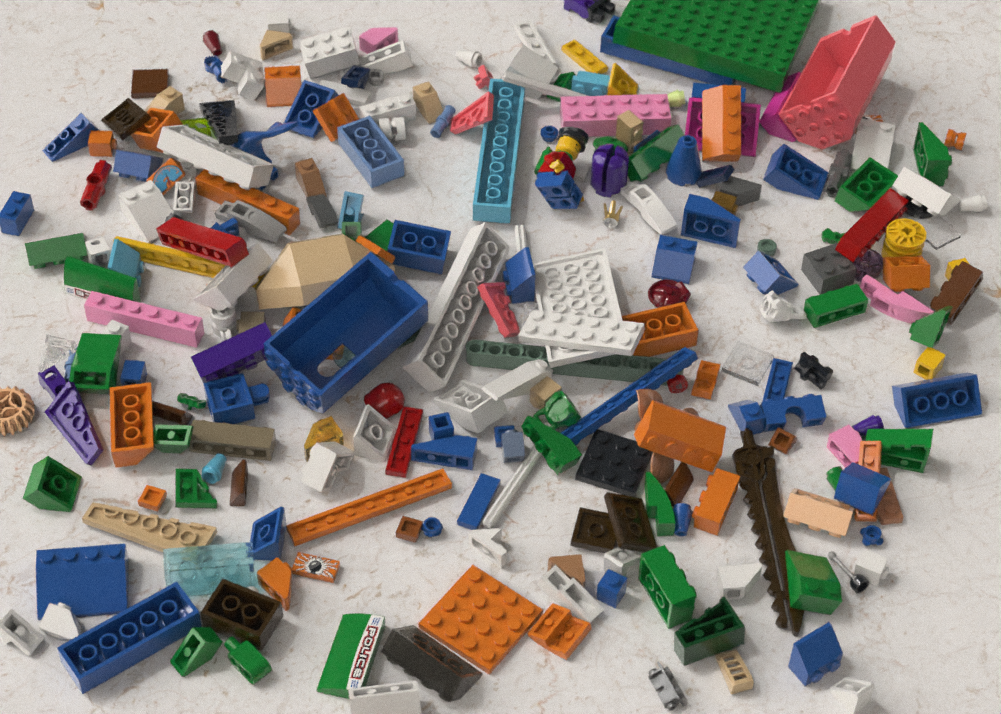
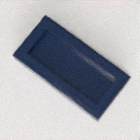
M732 165L703 171L696 184L698 187L725 182L735 169Z

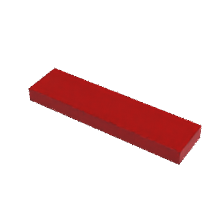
M403 406L385 469V475L406 478L411 461V446L416 443L423 417V409Z

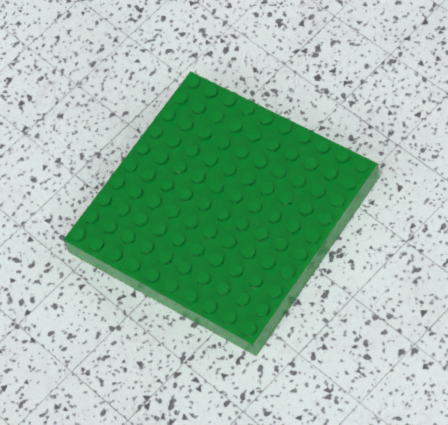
M630 0L615 25L612 43L781 93L821 0Z

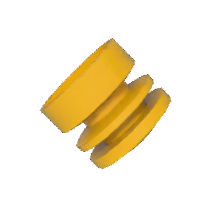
M902 218L890 222L887 226L882 246V258L922 256L926 241L925 228L919 222L912 219Z

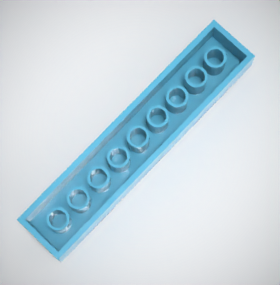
M490 79L488 91L494 95L493 117L491 121L484 123L473 200V221L510 223L525 102V88L504 82L503 79Z

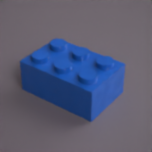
M395 220L387 252L395 256L392 264L443 274L451 231Z

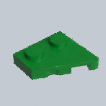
M175 469V508L217 509L216 498L213 499L209 493V487L202 481V476L197 469Z

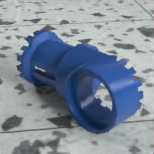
M215 55L208 56L204 59L205 70L214 74L219 83L227 82L228 79L220 77L222 76L221 65L223 62Z

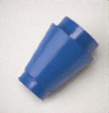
M678 503L673 508L675 518L674 534L683 537L687 535L693 511L690 505Z

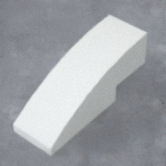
M556 565L537 583L557 604L569 609L572 615L581 620L591 623L604 610L574 577L570 580Z

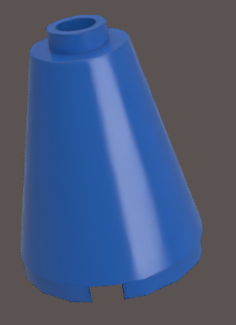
M690 135L679 138L666 167L667 178L675 185L685 186V184L690 183L695 185L697 179L702 174L697 140Z

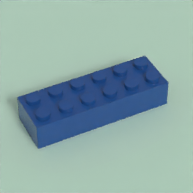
M176 581L57 647L61 663L81 693L84 694L187 636L192 627H202L200 613Z

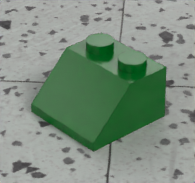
M948 305L913 322L909 330L911 334L910 340L930 348L937 345L953 307Z
M47 456L33 465L22 499L39 509L70 512L72 511L82 476Z

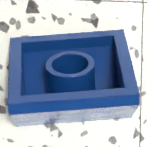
M852 462L841 471L834 499L873 516L891 482V478Z
M281 506L253 522L247 558L272 561L278 557L281 560L286 532L285 508Z

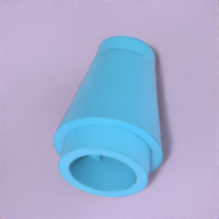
M216 454L202 468V478L207 483L214 484L220 481L227 461L223 454Z

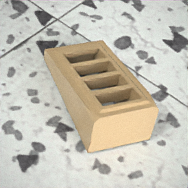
M736 649L715 655L731 694L753 688V678ZM731 657L734 658L733 660H729V661H726V662H724V660H723V659H727V658H731ZM732 664H736V665H737V666L730 667V668L727 667L728 665H732ZM739 670L738 673L731 674V672ZM742 677L743 679L735 680L734 678Z

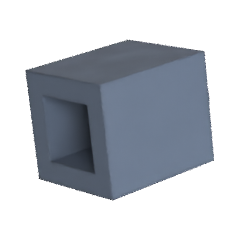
M507 430L505 433H502L503 463L523 462L525 459L523 432Z

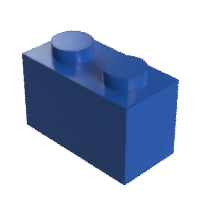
M12 192L0 212V228L2 233L20 236L34 212L31 194Z

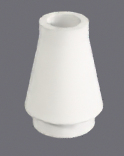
M459 50L457 52V60L464 62L472 68L480 67L483 63V55L479 51Z
M977 194L961 200L958 203L959 211L983 212V210L987 209L985 195Z

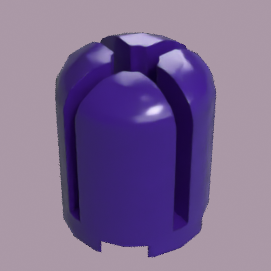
M614 144L599 146L592 156L590 186L592 185L596 190V194L602 197L611 198V195L620 193V189L627 186L629 156L625 149L619 145L615 149L614 156Z

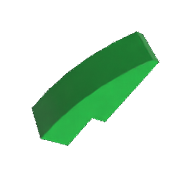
M646 472L644 488L648 518H655L657 536H674L675 518L670 500L659 481L651 472Z

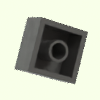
M838 243L805 253L803 256L801 270L819 294L834 291L854 283L857 268L852 261L835 250Z

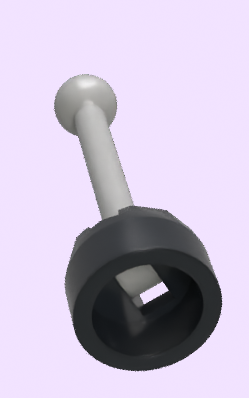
M834 551L828 553V558L834 560L850 577V587L855 593L859 594L868 587L869 581L863 575H853L836 557Z

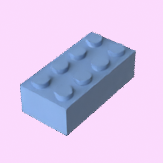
M371 116L337 127L338 144L371 188L404 176V159Z

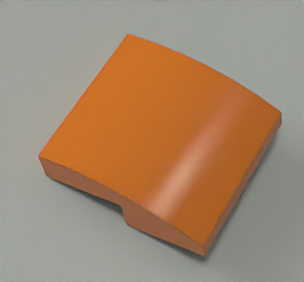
M344 93L313 110L331 142L338 139L337 127L359 120Z
M552 603L527 634L528 637L540 646L567 660L592 628L589 622L572 616L569 609Z

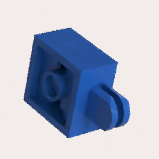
M243 373L203 383L205 398L213 422L237 424L255 419L254 406L268 403L270 400L268 386L259 384L248 387Z

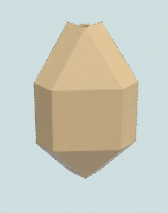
M344 234L287 243L254 288L257 294L259 310L309 305L372 251ZM373 253L391 270L395 272V266L392 263Z

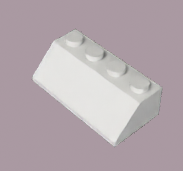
M259 243L247 249L249 255L233 267L226 265L194 298L195 302L218 311L225 308H233L238 303L237 299L243 297L249 291L247 288L259 281L257 277L269 270L267 266L273 260Z

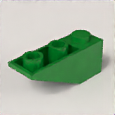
M531 416L526 417L521 426L524 434L530 438L536 450L542 454L548 466L557 475L578 463L582 454L570 438Z

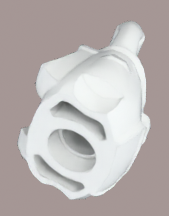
M773 290L763 297V301L760 304V312L771 323L773 321H788L791 318L805 319L807 316L800 306L790 305L786 298L780 297Z

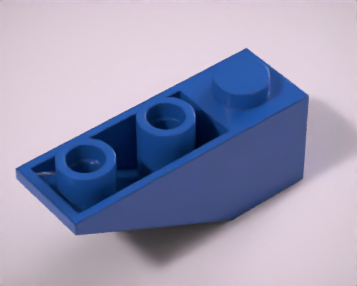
M80 113L42 151L54 162L88 146L90 131L100 130L83 113Z

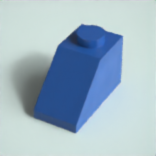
M744 400L728 404V408L740 431L749 428V431L752 430L753 435L763 433L765 415L758 402Z

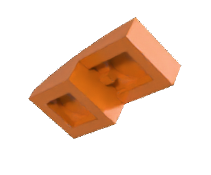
M701 360L692 388V396L711 400L721 364Z

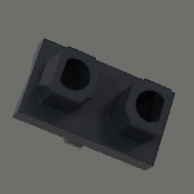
M806 352L801 353L800 360L794 368L800 373V378L803 381L809 380L819 389L825 387L833 374V370L830 367H824L819 363L816 356H810Z

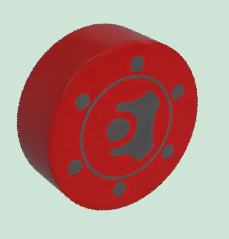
M676 375L674 378L668 379L667 386L671 393L676 394L685 391L688 387V382L684 375Z

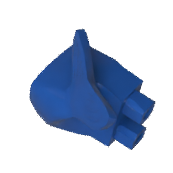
M275 122L267 131L241 132L238 135V142L230 146L272 163V160L263 150L262 140L288 132L298 125L297 122L283 124ZM274 166L270 177L271 180H275L279 176L278 169ZM261 186L257 189L262 191L266 186Z

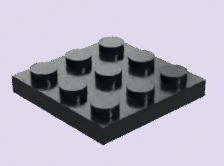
M596 429L577 470L575 480L622 495L635 497L650 463L653 451L639 447L637 441Z

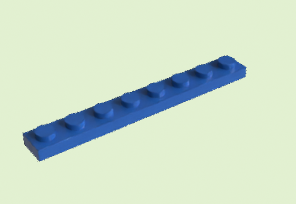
M686 347L682 348L578 420L576 424L562 431L561 434L570 438L576 446L586 436L593 434L596 429L609 423L612 418L625 412L632 404L637 402L636 390H656L668 379L674 378L681 370L690 367L698 359L696 352Z

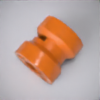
M948 129L944 145L946 147L953 146L957 150L962 151L967 133H956L954 130Z

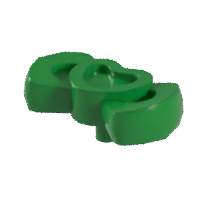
M827 228L821 233L823 242L835 244L839 243L845 233L840 234Z
M180 393L177 396V401L188 405V410H192V407L203 409L207 404L206 400H199L197 397L189 396L186 393Z

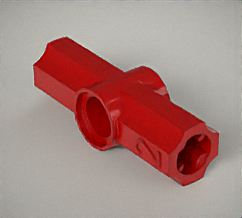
M106 160L96 162L92 173L86 178L87 185L80 200V205L86 210L92 211L96 208L100 197L106 192L105 185L112 170L111 164Z

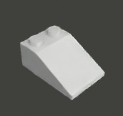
M861 119L857 126L850 171H856L869 157L888 169L895 124Z
M149 180L119 194L118 199L121 212L146 242L152 243L159 240L156 228L165 223L166 216H169L173 211L157 186Z
M463 379L433 399V402L444 412H449L450 417L463 428L476 433L484 431L486 427L498 421L507 413L504 400L495 401L482 390L483 386Z

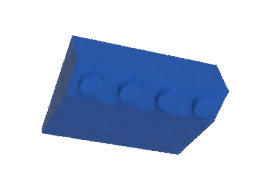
M126 544L37 550V619L42 620L49 603L55 605L63 603L71 607L70 611L76 617L118 614L128 609L129 557Z

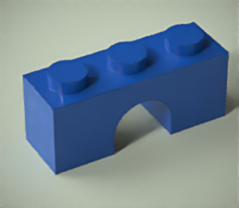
M806 394L798 398L788 396L781 400L770 398L760 404V408L765 415L763 432L776 431L778 427L783 429L787 423L786 414L797 415L801 420L802 427L823 425L827 418L822 395Z

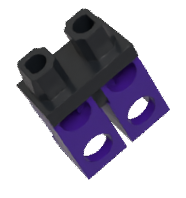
M564 0L565 10L568 12L571 10L575 11L589 23L594 20L601 23L604 21L606 13L612 15L616 8V5L610 2V0Z

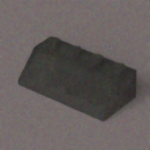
M414 625L392 629L381 650V653L387 656L386 659L389 662L404 668L406 674L418 678L424 687L435 690L439 693V697L447 702L461 699L483 674Z

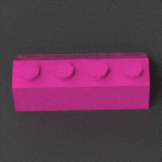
M800 72L787 77L781 93L775 92L759 120L769 135L795 142L797 139L778 114L801 75Z

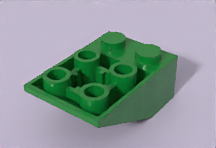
M81 334L69 381L75 383L79 393L110 394V387H116L122 335Z

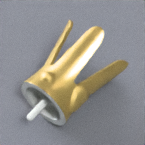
M615 200L611 202L609 212L607 211L606 203H604L605 217L603 224L609 228L617 226L619 215L623 209V206H620L615 214Z

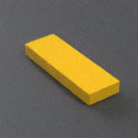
M574 39L561 46V51L585 71L598 74L608 71V66L577 40Z

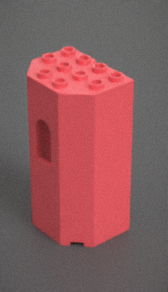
M877 15L853 24L850 28L851 31L841 29L820 38L778 114L798 142L823 150L852 138L891 62L896 43Z

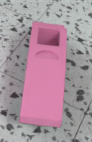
M869 275L862 278L860 288L871 299L870 306L890 317L912 324L923 316L934 312L904 291L896 294Z

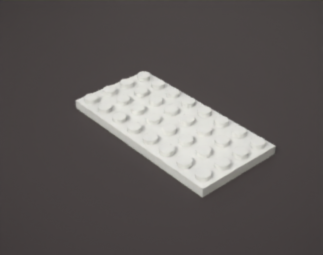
M605 248L533 263L536 275L535 293L539 311L623 321ZM545 345L550 368L614 355L611 353Z

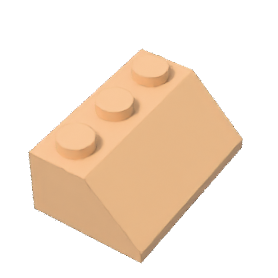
M794 488L790 492L783 517L788 518L787 522L796 525H799L800 522L808 524L809 529L815 531L824 529L829 531V535L841 538V535L846 536L855 508L839 501Z

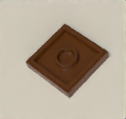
M168 69L133 70L131 97L153 98L168 88Z

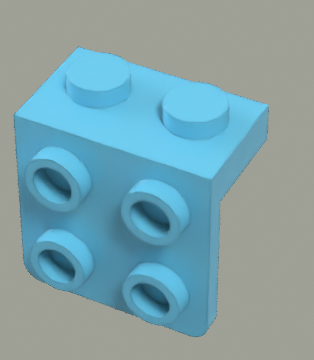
M579 71L577 76L573 75L571 90L588 96L607 95L610 76Z

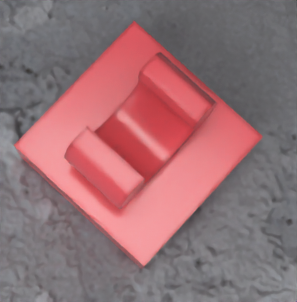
M482 65L478 68L479 74L474 77L477 82L475 84L479 89H482L485 85L489 88L490 79H494L485 65Z

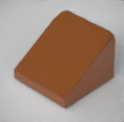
M778 427L768 445L787 455L796 443L797 437Z

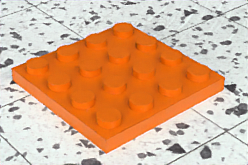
M472 565L418 625L419 629L490 675L541 617L543 609Z

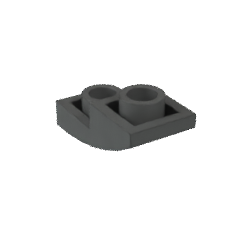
M324 194L306 197L311 215H315L319 229L338 224L339 221L334 209Z

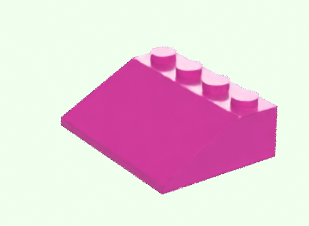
M689 97L685 135H690L697 140L698 151H702V99ZM741 103V156H756L761 104Z

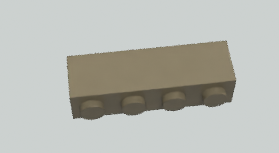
M206 420L192 421L194 428L189 452L212 455L223 454L230 457L266 461L272 460L276 444L275 429L228 424L225 422H209Z

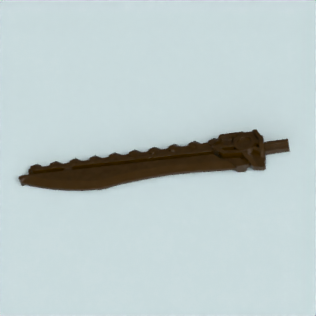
M746 428L744 431H740L743 446L734 451L732 458L736 474L740 476L739 486L742 490L747 491L743 501L746 505L751 506L747 516L750 520H755L751 531L754 535L759 536L755 543L757 549L763 551L759 561L762 565L767 566L763 577L771 582L767 593L775 597L771 605L772 610L779 613L775 624L781 629L788 628L783 601L785 600L792 635L797 637L801 629L804 610L790 608L785 552L786 550H796L783 517L775 469L776 464L773 458L774 447L755 444L752 430L749 431V428ZM761 483H762V492H763L764 502H765V506H766V511H767L768 521H769V525H770V530H771L772 540H773V544H774V549H775V554H776V559H777V563H778V568H779V573H780V578H781V582H782L783 591H781V587H780V582H779V577H778V573H777V568H776L774 553H773V549H772L770 534H769V530H768L766 515H765V511H764V506H763L761 491H760V487H759V485H760Z

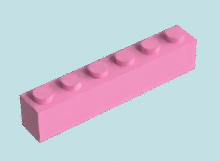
M94 291L91 292L84 304L87 321L108 325L111 320L129 326L131 332L196 348L204 335L201 317Z

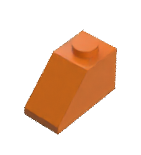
M277 557L257 571L258 584L273 599L281 601L282 608L287 611L290 609L293 571L288 563H283Z

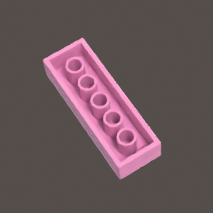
M640 94L561 97V128L577 127L584 130L588 137L616 136L617 116L630 110L644 122L642 135H651L656 130L662 132L671 126L668 95Z

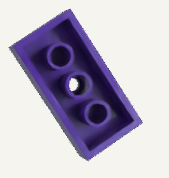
M266 322L191 356L202 382L205 383L237 375L245 369H254L258 366V363L264 360L267 362L263 343L272 334Z

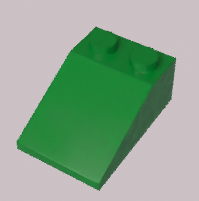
M919 122L913 145L918 174L939 187H943L945 179H948L949 176L948 168L952 165V156L949 155L948 148L923 122Z
M786 550L790 608L831 615L842 603L840 582L827 557Z

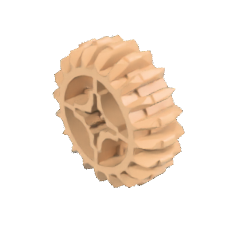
M9 386L6 389L0 387V433L5 437L7 433L14 435L15 431L21 432L22 427L28 428V423L32 422L35 415L34 402L31 396L24 389L19 390L17 386L12 389Z

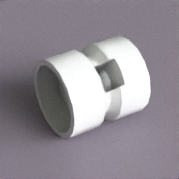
M396 117L392 121L389 118L378 119L379 128L389 141L392 138L395 141L406 140L404 117ZM391 127H396V131L392 132Z
M235 306L221 311L210 308L213 333L220 337V331L226 332L227 329H230L233 336L237 332Z

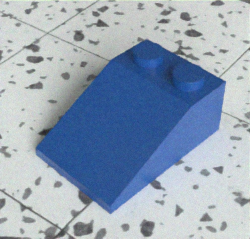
M304 80L284 123L297 122L298 126L290 131L314 138L322 129V126L313 110L339 96L334 89Z
M783 144L772 154L763 180L778 190L818 200L829 172L788 145Z
M689 194L683 213L681 236L736 248L741 219L709 198Z

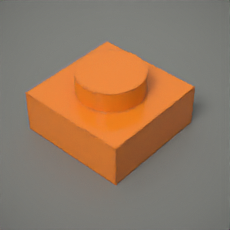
M146 485L138 499V505L158 512L167 497L166 490Z

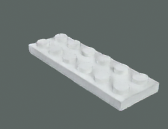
M532 310L518 334L519 342L632 356L645 331V325L638 322Z

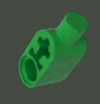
M233 636L225 641L224 647L229 651L227 654L229 661L252 685L272 671V667L267 659L249 641L245 640L243 643H240Z

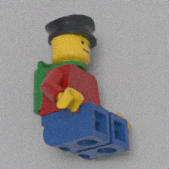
M562 127L559 129L558 143L555 151H552L548 146L539 158L534 173L537 175L535 185L552 209H577L579 203L584 201V198L577 184H574L575 181L573 179L576 167L573 161L577 159L579 153L585 151V145L588 143L589 137L580 128Z

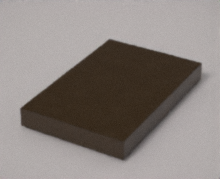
M127 98L102 118L101 121L124 141L150 120L151 117L130 98Z
M607 492L603 497L618 547L638 552H647L657 548L642 498Z

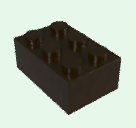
M222 578L200 612L203 627H211L214 632L229 638L233 636L241 643L247 640L260 651L264 649L283 618L281 601Z

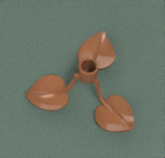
M652 389L636 390L638 413L642 420L652 400L663 403V399L658 392ZM685 408L682 410L690 414L699 416L697 411L693 408ZM638 421L636 423L635 431L638 428L641 421ZM653 452L651 457V473L661 484L672 476L674 472V459Z

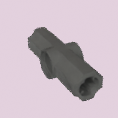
M842 149L838 151L834 163H831L824 191L829 197L835 198L839 188L847 181L850 170L849 166L853 156L849 150Z

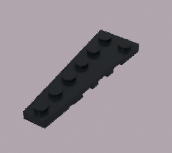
M235 100L199 103L200 111L219 144L232 145L238 142Z

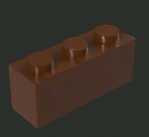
M964 261L959 266L956 265L951 273L952 277L949 281L943 283L940 289L941 293L938 297L935 296L930 303V308L933 311L948 305L953 307L947 323L950 325L954 323L983 280V271Z

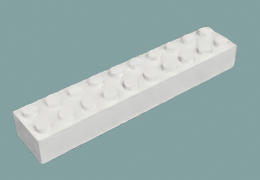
M486 222L469 230L428 314V321L422 326L402 366L429 393L446 386L485 303L477 287L482 283L495 282L511 248Z

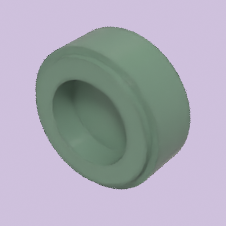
M762 239L758 243L757 251L773 256L776 253L777 245L771 239Z

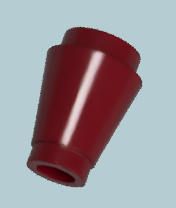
M213 30L205 32L203 34V43L213 56L221 55L223 51L219 34Z

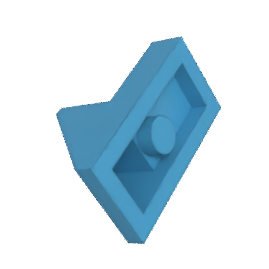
M344 191L338 228L342 229V222H361L364 213H361L364 199L363 194Z

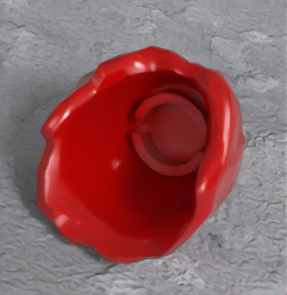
M386 382L379 384L364 395L365 405L369 404L387 419L399 413L405 404V398L398 386Z

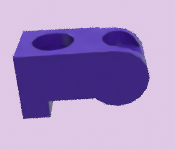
M55 365L38 372L40 385L43 389L47 390L54 400L67 384ZM48 373H53L50 377L45 378Z

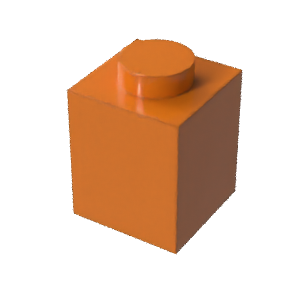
M90 131L88 140L90 156L112 157L113 151L117 149V139H114L113 131Z

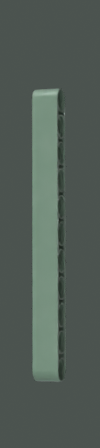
M471 340L466 344V362L471 366L514 370L526 362L538 359L545 361L549 366L547 351L544 346L484 340ZM614 354L552 367L551 369L554 370L552 374L635 382L667 359ZM684 369L676 375H683Z

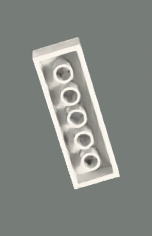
M185 125L163 126L157 148L163 150L164 154L177 156L178 160L182 162L193 163L195 168L206 169L209 171V174L214 176L220 175L224 177L225 181L240 184L239 187L246 190L268 186L274 166L270 162L233 146L224 145L223 143L219 144L217 139Z

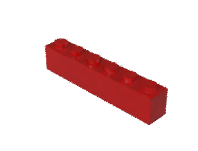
M890 188L842 236L835 250L853 263L858 257L862 259L867 251L871 250L876 241L878 242L883 234H886V229L890 222L899 219V217L901 218L907 211L905 206L909 200Z
M172 217L156 228L162 245L233 267L249 255L246 248L247 243L243 238Z

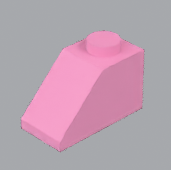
M370 28L359 36L360 50L368 54L397 43L398 28Z
M847 425L829 434L827 448L846 468L852 462L858 464L860 441H862V438L856 430Z

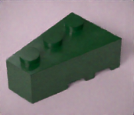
M723 596L714 607H708L699 618H693L674 632V651L684 666L744 645L745 626L725 596Z

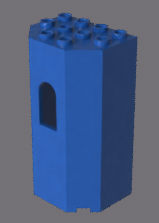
M369 252L263 343L264 354L267 359L266 364L278 376L283 388L288 393L292 392L302 406L306 405L311 410L325 413L428 321V301L404 280L401 281L395 272L377 256ZM342 344L355 355L332 376L325 377L318 372L320 363Z

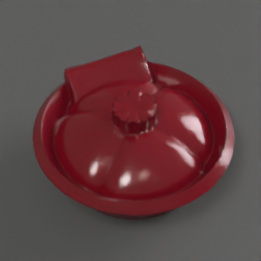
M674 280L657 281L648 289V298L656 308L681 302L686 304L691 296L690 291L683 282Z

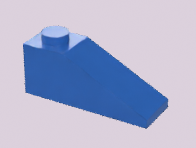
M455 435L411 446V461L473 470L477 454V438Z

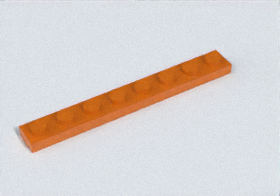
M442 468L286 525V529L294 546H298L452 489V483Z

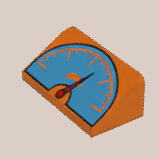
M171 157L146 181L151 180L164 195L186 174L181 162Z

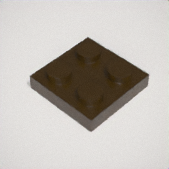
M580 507L570 546L601 553L613 550L616 537L609 513Z

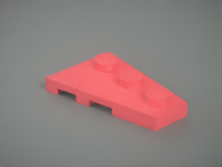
M488 91L451 118L450 131L456 135L491 121L493 117L494 95Z
M482 283L477 288L480 296L485 301L490 315L497 323L499 332L504 338L517 336L520 330L515 314L508 306L511 302L509 296H505L504 293L505 283Z

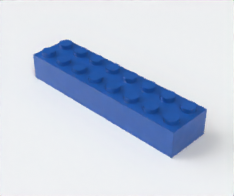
M613 15L601 35L600 52L709 84L734 85L736 79L612 43L615 25L620 18Z

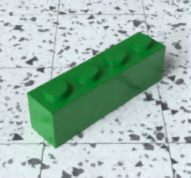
M679 124L667 127L629 156L628 178L630 182L646 180L650 172L653 173L659 170L662 163L669 162L679 138L685 136Z

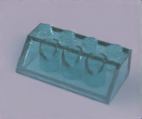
M252 542L163 549L166 587L177 581L187 596L213 594L222 578L243 587H256L254 547Z

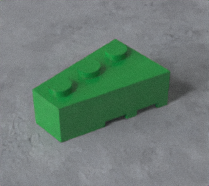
M868 429L865 441L882 442L881 465L924 473L931 449L934 429Z

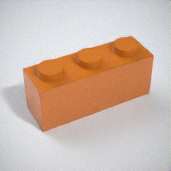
M716 468L713 475H709L706 482V487L708 488L706 491L702 490L699 498L700 506H695L692 513V518L695 519L694 528L718 536L738 490L739 475Z

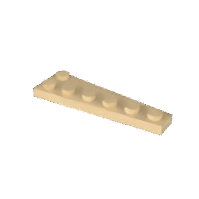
M92 502L82 517L84 524L198 565L217 534V527L194 522L187 524L179 522V519L170 518V520L159 518L158 515L150 514V516L142 515L138 511Z

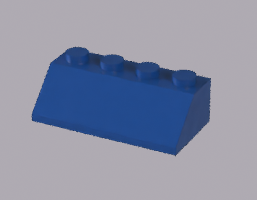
M962 373L892 386L894 406L905 428L982 414L977 374Z

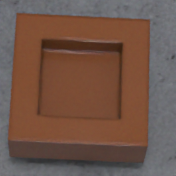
M402 516L396 530V537L416 543L422 530L423 521Z

